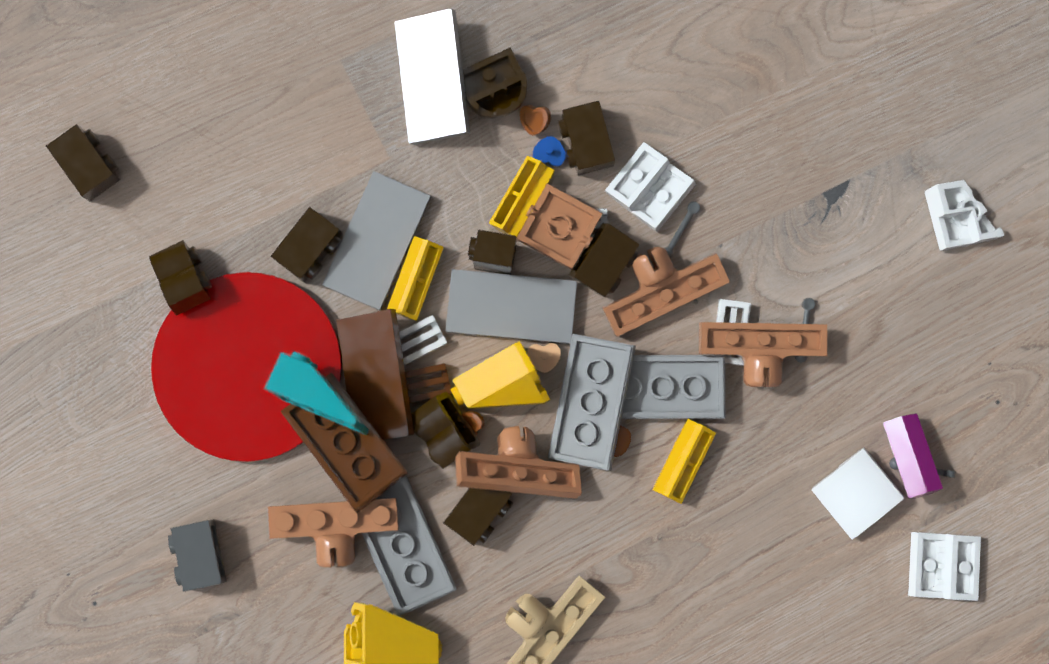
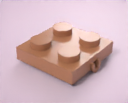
M546 184L535 206H530L526 214L528 219L520 231L517 241L572 270L583 249H587L593 237H591V234L603 213Z

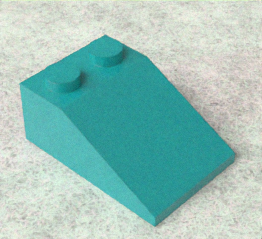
M293 351L292 355L289 356L281 352L265 386L266 390L285 402L367 435L369 429L326 377L317 370V364L311 362L310 358Z

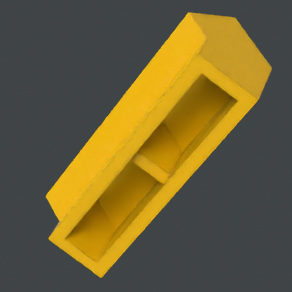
M527 156L489 224L503 234L518 237L528 219L526 214L530 206H535L555 170L546 166L542 161Z
M416 236L413 237L387 309H396L397 315L417 321L443 251V246Z
M687 419L652 490L682 504L716 432Z

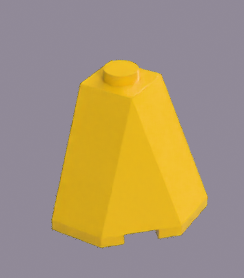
M520 341L452 379L455 387L450 389L458 405L460 406L465 403L468 409L545 404L550 401Z
M354 602L351 610L352 616H355L354 622L346 624L344 630V664H439V659L442 655V644L438 639L437 633L374 605Z

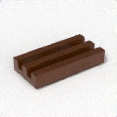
M446 363L405 372L406 379L440 371L442 377L407 384L408 391L444 384V389L410 396V404L432 399L444 392L452 395Z

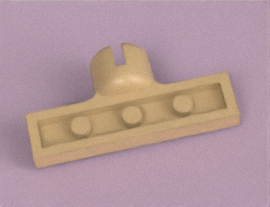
M580 575L552 607H546L531 594L522 595L515 602L527 613L524 617L511 606L505 619L507 625L523 638V643L506 664H551L604 600L605 596Z

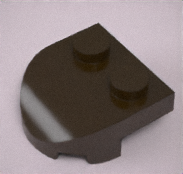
M511 47L463 69L466 101L477 115L489 119L501 118L515 112L524 103L527 95V79Z

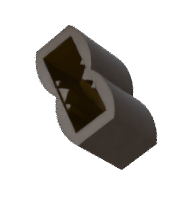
M182 240L149 256L164 298L176 316L211 299L208 289L212 288V284L205 271L200 272L198 265L202 263V260L194 246L189 248L185 241Z
M447 392L433 397L411 413L414 433L426 442L431 460L442 469L456 462L455 457L460 451L471 452L480 446L475 431L463 418L457 403Z

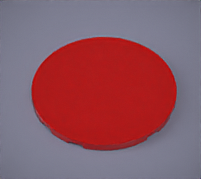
M253 272L232 273L210 280L212 288L208 289L211 297L210 300L177 316L171 310L159 329L151 361V377L157 402L172 428L189 444L209 455L243 462L259 461L280 456L304 442L281 413L290 403L265 389V386L281 352L291 356L293 351L310 358L311 362L318 365L317 370L325 377L332 372L340 382L342 357L336 332L331 321L318 303L302 289L284 279Z

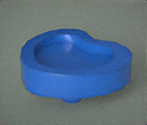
M548 136L535 145L532 158L540 160L544 164L548 163L553 167H559L564 163L565 150L559 140L553 136Z

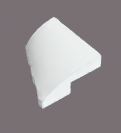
M964 180L937 184L924 191L940 251L982 243L1004 236L1003 230L1000 227L995 229L984 215L987 209L974 198L972 190Z

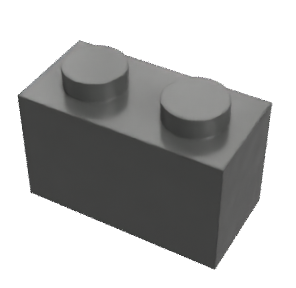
M215 519L171 528L172 535L168 536L170 552L176 554L178 566L174 568L176 583L178 586L182 585L183 592L227 582Z

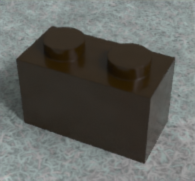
M595 101L562 110V120H558V126L562 139L568 138L570 149L566 150V156L570 169L576 168L577 176L614 167L615 158L600 102Z
M76 124L46 145V147L80 195L90 202L120 181L115 173L119 168L108 154L104 156L97 148L101 143L90 129L85 131Z
M309 206L270 257L305 283L308 278L313 280L323 267L321 261L327 254H334L342 242L340 237L343 233Z
M602 222L588 248H585L568 275L602 297H606L608 293L613 294L621 282L620 274L625 267L629 268L637 258L639 253L636 250L640 244L609 223Z
M478 229L477 238L471 237L468 250L469 260L473 261L474 269L512 275L517 237Z
M468 488L443 523L473 546L477 541L484 544L494 530L490 526L491 522L497 515L503 518L513 505V502L509 500L512 493Z

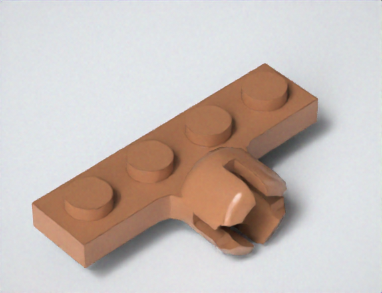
M662 247L647 250L654 266L653 268L645 254L642 255V253L639 254L631 265L639 281V289L602 307L614 335L618 337L729 283V278L718 255L714 253L681 270H677L674 268L666 249Z
M700 322L699 354L741 356L744 361L743 381L747 386L777 387L782 383V361L784 357L827 356V324Z
M519 426L503 429L497 437L498 455L460 451L455 457L458 487L575 499L582 494L579 465L539 459L536 452L535 435L528 427H523L524 436L522 437L520 436Z
M397 498L375 499L358 513L354 511L348 501L268 507L270 539L313 537L316 542L317 564L324 568L335 566L334 548L337 551L338 567L353 564L355 561L354 538L356 534L399 530Z

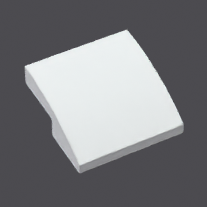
M643 142L605 191L639 220L658 232L696 184L692 178L670 164L668 158Z
M864 447L812 488L813 493L851 539H854L904 499V495Z
M911 532L908 596L978 601L981 537Z

